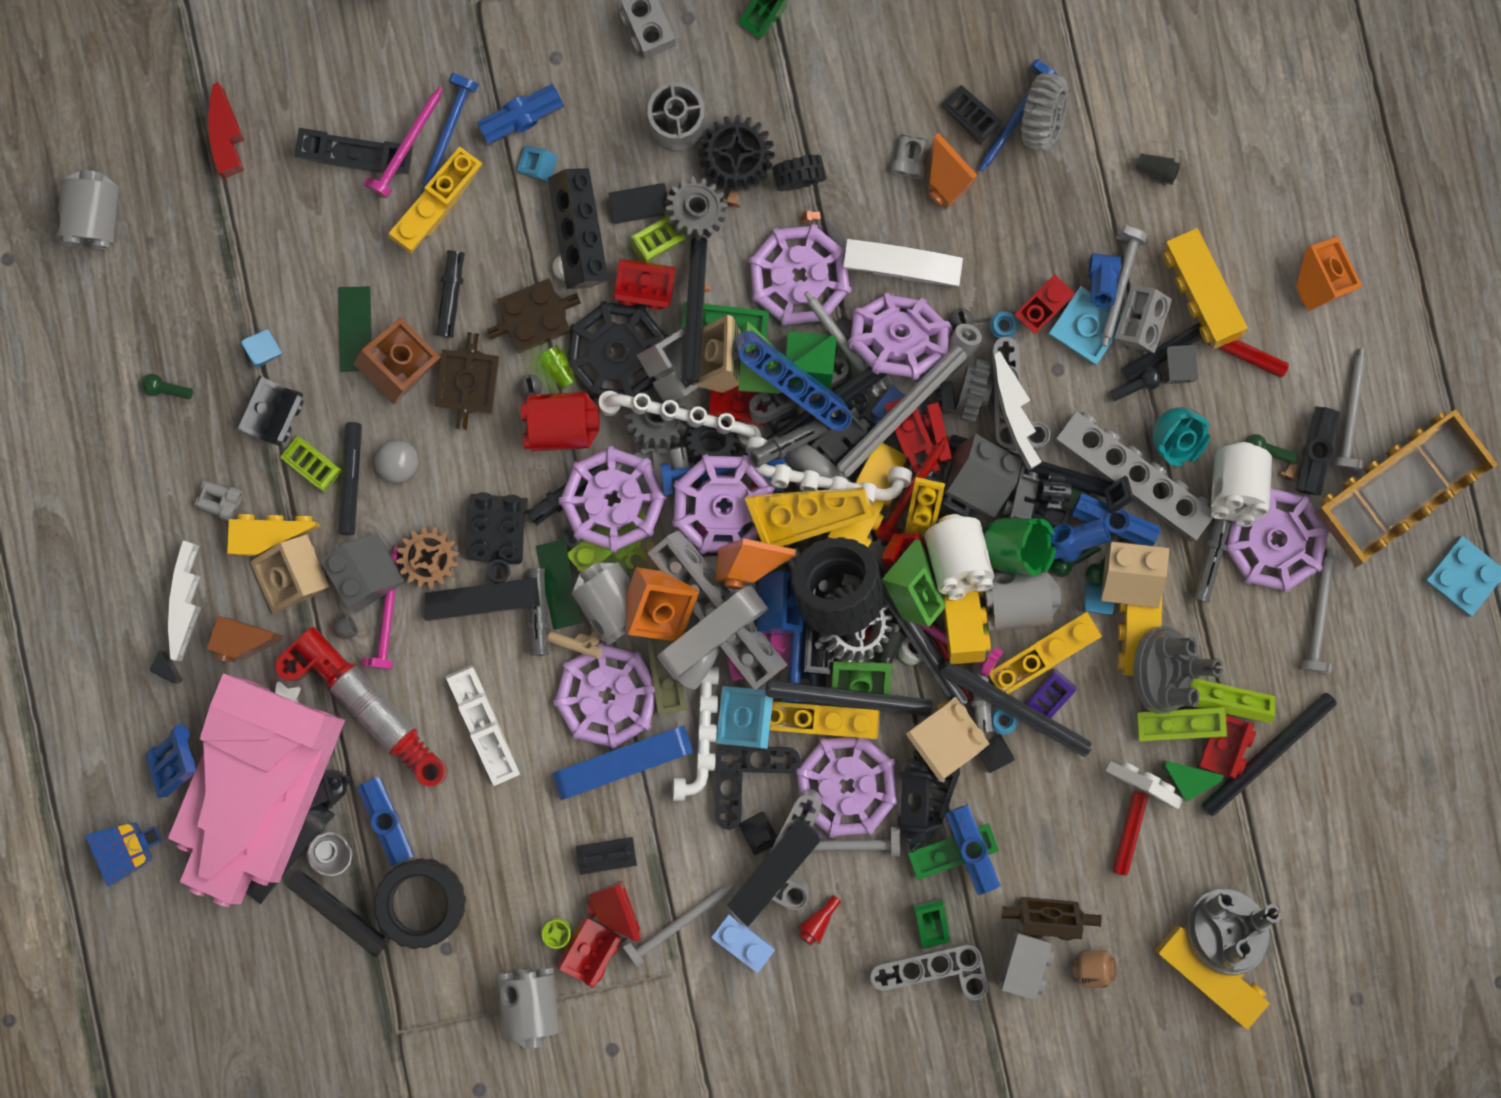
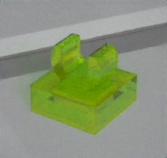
M640 540L618 549V552L614 553L619 562L625 559V564L630 570L634 569L630 562L633 555H639L644 562L647 560L645 553L639 550L643 546Z

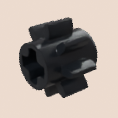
M1048 473V479H1041L1039 482L1038 499L1044 501V506H1047V508L1061 509V503H1068L1070 500L1071 483L1065 481V476H1062V474Z

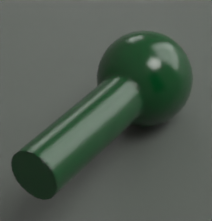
M156 374L144 376L140 384L141 390L148 396H157L163 393L190 400L193 395L192 388L163 382L162 378Z
M1259 434L1249 435L1244 441L1267 450L1274 458L1292 464L1296 463L1298 453L1268 444L1265 438Z
M1105 557L1100 563L1092 564L1086 569L1085 578L1089 584L1093 586L1102 585Z
M1099 545L1083 550L1082 554L1071 562H1063L1060 558L1054 559L1050 570L1057 577H1066L1071 573L1074 565L1101 551V547Z

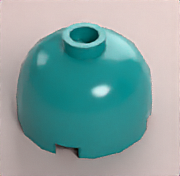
M1186 407L1171 408L1164 412L1153 426L1152 441L1154 448L1171 465L1183 466L1181 463L1187 460L1193 462L1201 456L1210 442L1211 435L1208 434L1210 424L1202 415Z

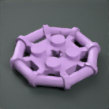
M816 224L783 229L776 227L772 229V234L757 252L748 259L753 292L751 299L753 303L757 302L782 323L781 326L787 327L790 324L821 322L813 311L792 313L793 305L807 304L808 300L804 296V293L807 291L812 297L818 299L828 288L834 292L822 307L830 315L846 294H850L852 288L849 287L848 269L843 267L846 248L840 247L823 233ZM807 238L806 246L788 247L786 242L788 239ZM814 240L831 254L824 259L812 249ZM778 244L782 250L780 255L773 263L766 261V257ZM835 262L837 282L829 281L827 265ZM762 269L771 272L772 286L765 289L763 287ZM795 269L798 271L804 269L807 280L805 282L799 280L796 283L793 280L795 275L792 272ZM775 293L788 303L785 310L769 297Z
M889 292L882 293L880 298L862 308H855L851 314L853 322L851 338L848 340L849 348L856 351L872 368V372L877 375L879 373L910 377L911 380L919 379V375L933 368L948 353L949 333L952 331L951 324L948 321H944L927 304V300L924 298L919 300L893 296ZM900 308L907 309V313L899 312ZM882 309L885 310V311H883L882 313H880V314H878V315H875L876 312H878V311H880V310H882ZM921 314H922L930 323H928V322L921 316ZM864 324L872 326L871 333H863ZM897 331L900 334L906 333L905 337H898L895 335V332ZM929 335L938 336L937 344L929 342ZM873 345L880 352L879 357L867 346ZM923 353L929 355V357L917 363L916 357Z
M608 446V449L579 462L575 461L571 465L573 468L562 497L558 498V503L562 505L574 531L573 537L577 540L582 539L610 549L612 553H616L618 549L647 536L651 537L654 534L653 529L663 503L667 500V495H664L663 489L651 466L652 461L649 458L643 459L615 449L614 446ZM616 461L636 469L631 475L616 470ZM608 462V470L600 471L595 476L589 473L588 470ZM644 476L651 493L642 494L637 483L640 477ZM582 477L588 482L583 497L574 496ZM613 492L618 493L617 497L621 499V502L619 504L614 503L613 507L608 506V500L605 497ZM643 502L651 503L645 520L643 521L638 518ZM584 505L590 519L582 523L575 506ZM632 523L636 525L637 529L618 537L617 530L622 528V526ZM594 525L609 529L610 537L591 531Z
M744 454L742 457L702 455L703 458L680 480H675L673 484L675 487L673 526L677 527L698 548V552L703 555L706 552L718 553L719 547L741 539L756 541L760 537L756 526L742 538L738 534L742 526L750 521L754 523L745 498L748 495L773 494V491L776 489L775 486L764 475L759 474L754 469L748 456ZM714 468L736 469L734 476H716ZM707 470L710 478L704 481L700 488L692 487L691 484ZM744 473L758 486L757 488L750 491L741 481ZM686 495L695 497L694 512L686 514ZM722 498H726L729 503H732L731 507L726 508V512H721L720 507H716V503L721 502ZM698 520L707 530L704 537L690 523ZM714 535H732L733 541H713Z
M1271 488L1269 513L1265 517L1255 520L1254 525L1250 526L1247 533V541L1238 542L1242 526H1239L1236 521H1232L1227 537L1226 551L1245 578V583L1275 588L1286 593L1290 592L1292 587L1314 573L1321 572L1328 533L1331 532L1319 516L1315 515L1314 512L1316 510L1307 494L1299 495ZM1276 501L1295 506L1292 512L1280 511L1276 509ZM1302 511L1314 529L1307 531L1298 517ZM1274 531L1277 535L1282 533L1285 537L1281 540L1283 544L1281 547L1277 544L1272 545L1270 541L1273 538L1271 534ZM1316 536L1311 557L1305 554V546L1308 537ZM1248 547L1256 559L1257 563L1252 568L1240 551L1241 549ZM1298 560L1305 564L1304 567L1289 575L1287 567ZM1263 566L1279 569V578L1260 574Z
M599 642L597 647L603 649L602 655L598 659L600 667L592 670L590 673L584 675L579 669L597 658L581 654L569 662H564L562 665L564 669L556 700H553V705L561 713L573 734V739L600 744L615 750L617 746L646 729L649 731L652 727L650 723L656 704L652 675L641 658L642 654L637 651L635 653ZM606 657L627 663L623 670L606 666ZM633 668H635L645 687L636 689L628 675ZM573 676L581 680L577 697H568ZM606 687L611 688V693L615 695V699L609 700L608 704L602 703L603 698L599 697L600 691H605ZM646 694L640 716L633 712L637 695ZM579 704L586 716V719L581 724L569 705ZM630 717L636 722L616 734L614 725L623 719ZM591 722L607 725L608 735L588 730Z
M820 738L818 745L794 772L797 773L798 794L803 790L810 789L809 778L817 780L822 803L835 813L832 822L820 812L815 821V824L829 834V838L834 839L836 836L867 833L869 835L874 834L876 827L894 805H898L900 800L897 798L894 768L896 762L894 758L888 757L867 738ZM854 747L853 756L835 758L832 750ZM862 750L879 764L872 769L859 759ZM826 754L830 761L819 774L811 771L823 755ZM880 772L884 774L885 793L877 792L875 774ZM850 778L853 779L852 786L855 788L852 793L846 791L844 794L841 793L840 789L842 786L839 783L840 780L844 779L847 781ZM877 798L883 801L868 818L864 810L873 799ZM808 799L804 803L803 814L806 815L809 808L812 807V800ZM859 814L860 823L840 824L841 816Z

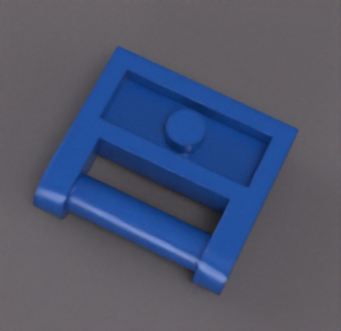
M184 725L175 726L170 731L168 738L158 747H152L145 755L157 798L168 797L196 772L195 761L191 756L187 742L190 733ZM172 748H174V750H173L168 756L165 757V755H166Z

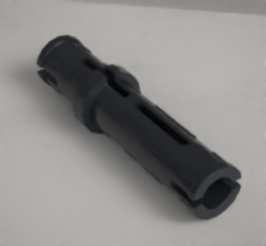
M447 250L445 272L441 276L443 287L436 336L454 338L460 285H463L464 279L461 278L464 252L459 253V251Z
M598 465L588 471L592 476H595L598 472L602 471V468ZM582 477L574 496L580 495L587 487L588 482ZM567 483L553 493L548 492L545 499L526 511L536 526L556 511L559 513L563 511L562 505L558 503V498L562 497Z

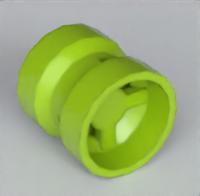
M563 918L549 920L542 930L544 943L553 949L564 947L572 936V927Z

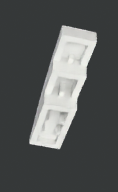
M847 239L843 267L848 270L872 272L874 275L898 277L906 281L959 287L963 258L908 247Z
M999 351L992 357L996 391L1002 414L1014 445L1029 471L1041 463V460L1027 439L1036 430L1021 408L1028 404L1030 399Z
M184 540L182 541L174 568L169 597L168 636L170 659L175 661L183 660L201 607L191 604L200 576L190 573L199 546Z
M473 664L447 675V682L458 703V708L493 786L520 775Z

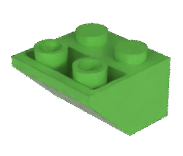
M915 539L883 577L882 581L903 620L929 627L945 608L943 594L938 591L931 561L920 540Z

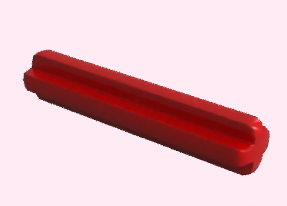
M1234 340L1217 348L1278 377H1284L1289 368L1287 362L1240 340Z
M1139 791L1132 793L1112 869L1116 874L1123 876L1129 874L1148 801V794Z

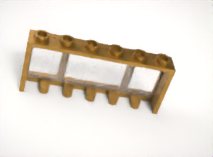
M1456 409L1448 415L1445 411L1439 413L1430 420L1433 426L1426 431L1420 427L1408 436L1411 442L1402 447L1398 443L1385 453L1388 458L1381 464L1378 460H1375L1363 469L1366 475L1359 480L1356 476H1353L1341 485L1344 491L1335 496L1331 492L1318 502L1321 507L1314 512L1315 515L1319 516L1350 557L1354 568L1365 563L1371 556L1407 532L1417 522L1430 515L1436 508L1453 498L1455 494L1498 465Z

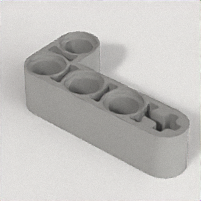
M1002 337L995 342L991 349L993 440L995 445L1004 450L1018 451L1014 442L1012 444H1005L1000 438V432L1008 430V427L999 409L1000 402L995 386L992 357L998 353V350L1003 345H1006L1007 350H1011V353L1006 358V362L1008 365L1013 364V366L1009 367L1020 383L1018 344L1010 337ZM1031 422L1034 429L1040 430L1043 434V441L1041 443H1034L1027 437L1033 449L1038 450L1048 443L1050 430L1042 422Z
M751 585L745 587L663 650L657 658L671 677L676 680L769 608Z
M812 789L800 792L770 852L786 835L788 827L795 824L800 817L813 827L822 805V798L818 792ZM808 799L812 800V807L809 808L806 817L801 816L804 803ZM792 875L771 900L789 909L799 910L807 903L810 893L809 885L803 879ZM792 888H797L802 891L804 896L801 899H793L788 891Z
M960 943L878 962L869 971V979L872 985L881 991L952 975L958 976L960 988L969 999L979 1000L986 995L988 990L980 951L970 943ZM966 949L973 950L975 954L974 961L970 964H962L960 962V954ZM937 956H943L947 960L946 967L941 971L933 970L931 967L932 960ZM909 962H914L919 967L918 973L914 977H906L903 974V968ZM897 965V972L901 980L896 981L895 975L886 977V983H881L879 979H875V976L879 975V970L884 969L888 974L895 971L892 966ZM972 978H978L981 981V988L975 993H970L966 989L967 982Z

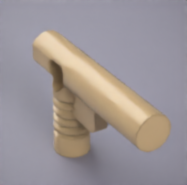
M593 630L590 636L579 633L575 639L552 631L547 636V642L597 659L601 657L603 652L602 648L597 647L601 639L595 630Z

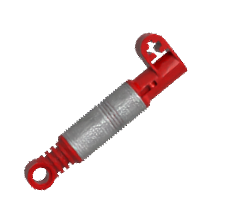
M311 627L303 633L276 660L275 668L277 674L282 679L288 681H300L315 669L327 682V688L342 702V705L349 712H352L355 718L357 717V720L385 748V751L391 756L403 757L401 760L403 763L408 762L406 767L408 769L413 768L411 772L422 785L428 787L438 786L445 781L448 774L446 764L433 752L428 753L430 749L428 747L423 748L425 745L423 741L418 742L420 738L417 736L418 731L413 727V724L391 704V701L383 693H380L376 685H373L354 663H348L315 627ZM297 650L309 664L305 666L303 663L298 662L295 665L296 673L288 672L287 670L290 666L287 663L299 660L294 654ZM429 764L436 765L439 770V774L434 780H429L425 776V768Z

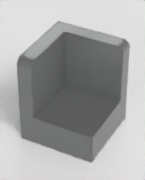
M1196 345L1169 346L1166 349L1168 370L1164 373L1165 384L1195 382L1198 379Z

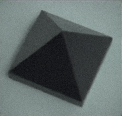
M1123 476L1103 490L1110 514H1114L1134 500L1127 476Z

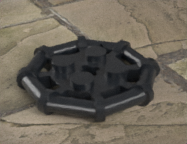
M606 300L601 301V304L576 324H571L567 363H565L566 370L571 371L592 400L595 398L599 399L606 391H614L617 394L635 397L637 394L650 389L654 385L653 382L656 381L654 376L650 378L646 376L631 388L628 380L641 370L646 372L637 355L668 335L662 332L647 313L645 306L607 303ZM611 315L632 318L629 324H617L612 322ZM602 317L604 318L606 324L595 333L591 334L587 331L594 323ZM639 322L642 323L652 338L647 340L642 338L635 329ZM584 338L589 340L588 356L579 358L581 339ZM613 345L618 348L621 346L625 348L622 352L623 358L615 357L612 359L610 357ZM589 363L599 375L595 383L582 368ZM605 380L619 381L623 383L624 390L602 387Z

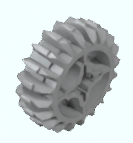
M1041 73L1032 82L1031 89L1028 91L1025 108L1023 109L1021 137L1024 145L1033 150L1050 151L1058 142L1059 135L1062 133L1069 97V87L1064 77L1052 73Z
M851 584L844 585L843 590L840 587L833 590L834 596L827 594L824 598L834 600L847 597L854 593L861 584L855 585L854 589ZM883 604L878 617L869 624V626L872 625V631L864 644L862 639H865L866 628L854 634H846L848 642H851V646L842 641L837 635L830 636L824 634L818 641L820 643L828 641L825 651L831 652L835 650L834 658L840 659L843 656L845 662H852L853 659L856 662H863L864 656L867 659H872L874 651L881 652L883 650L880 643H887L889 641L884 632H891L893 629L886 625V621L891 620L892 616L884 615L883 612L888 609L889 605Z

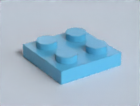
M1080 286L1048 335L1096 366L1115 338L1122 313L1119 312L1113 335L1111 340L1108 341L1107 347L1102 346V334L1110 306L1106 308L1096 307L1094 303L1090 302V292Z
M1460 536L1424 581L1467 616L1471 617L1501 581V566L1465 537Z
M722 686L716 743L767 749L773 697H767L765 690L762 689L754 690L751 688Z

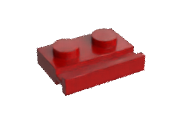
M939 403L927 405L925 413L922 414V419L926 430L930 431L931 443L934 448L936 443H940L943 437L947 439ZM948 441L945 444V450L937 460L938 465L949 463L952 459Z

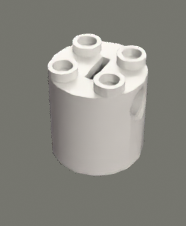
M1238 442L1217 450L1214 454L1211 516L1213 518L1236 521L1239 526L1249 527L1254 525L1255 520L1268 515L1270 510L1272 455L1267 450L1248 442Z
M957 514L948 515L941 518L938 524H935L924 534L940 593L947 594L949 600H959L964 598L968 592L976 590L982 592L993 587L994 572L979 520Z

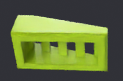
M669 216L631 236L629 246L639 261L650 263L686 240L684 234L681 233L677 236L671 225L668 226ZM662 228H664L671 240H666L661 232ZM653 234L660 244V246L658 247L650 237ZM642 241L645 242V244H646L647 247L649 248L650 252H648V250L646 249V247L644 246V244L642 243Z
M298 435L280 457L324 493L328 491L342 473V469ZM302 445L305 449L293 461L290 457ZM309 452L312 453L313 456L302 468L299 464ZM317 459L322 461L312 474L308 472ZM327 465L330 468L321 481L317 480L316 478Z

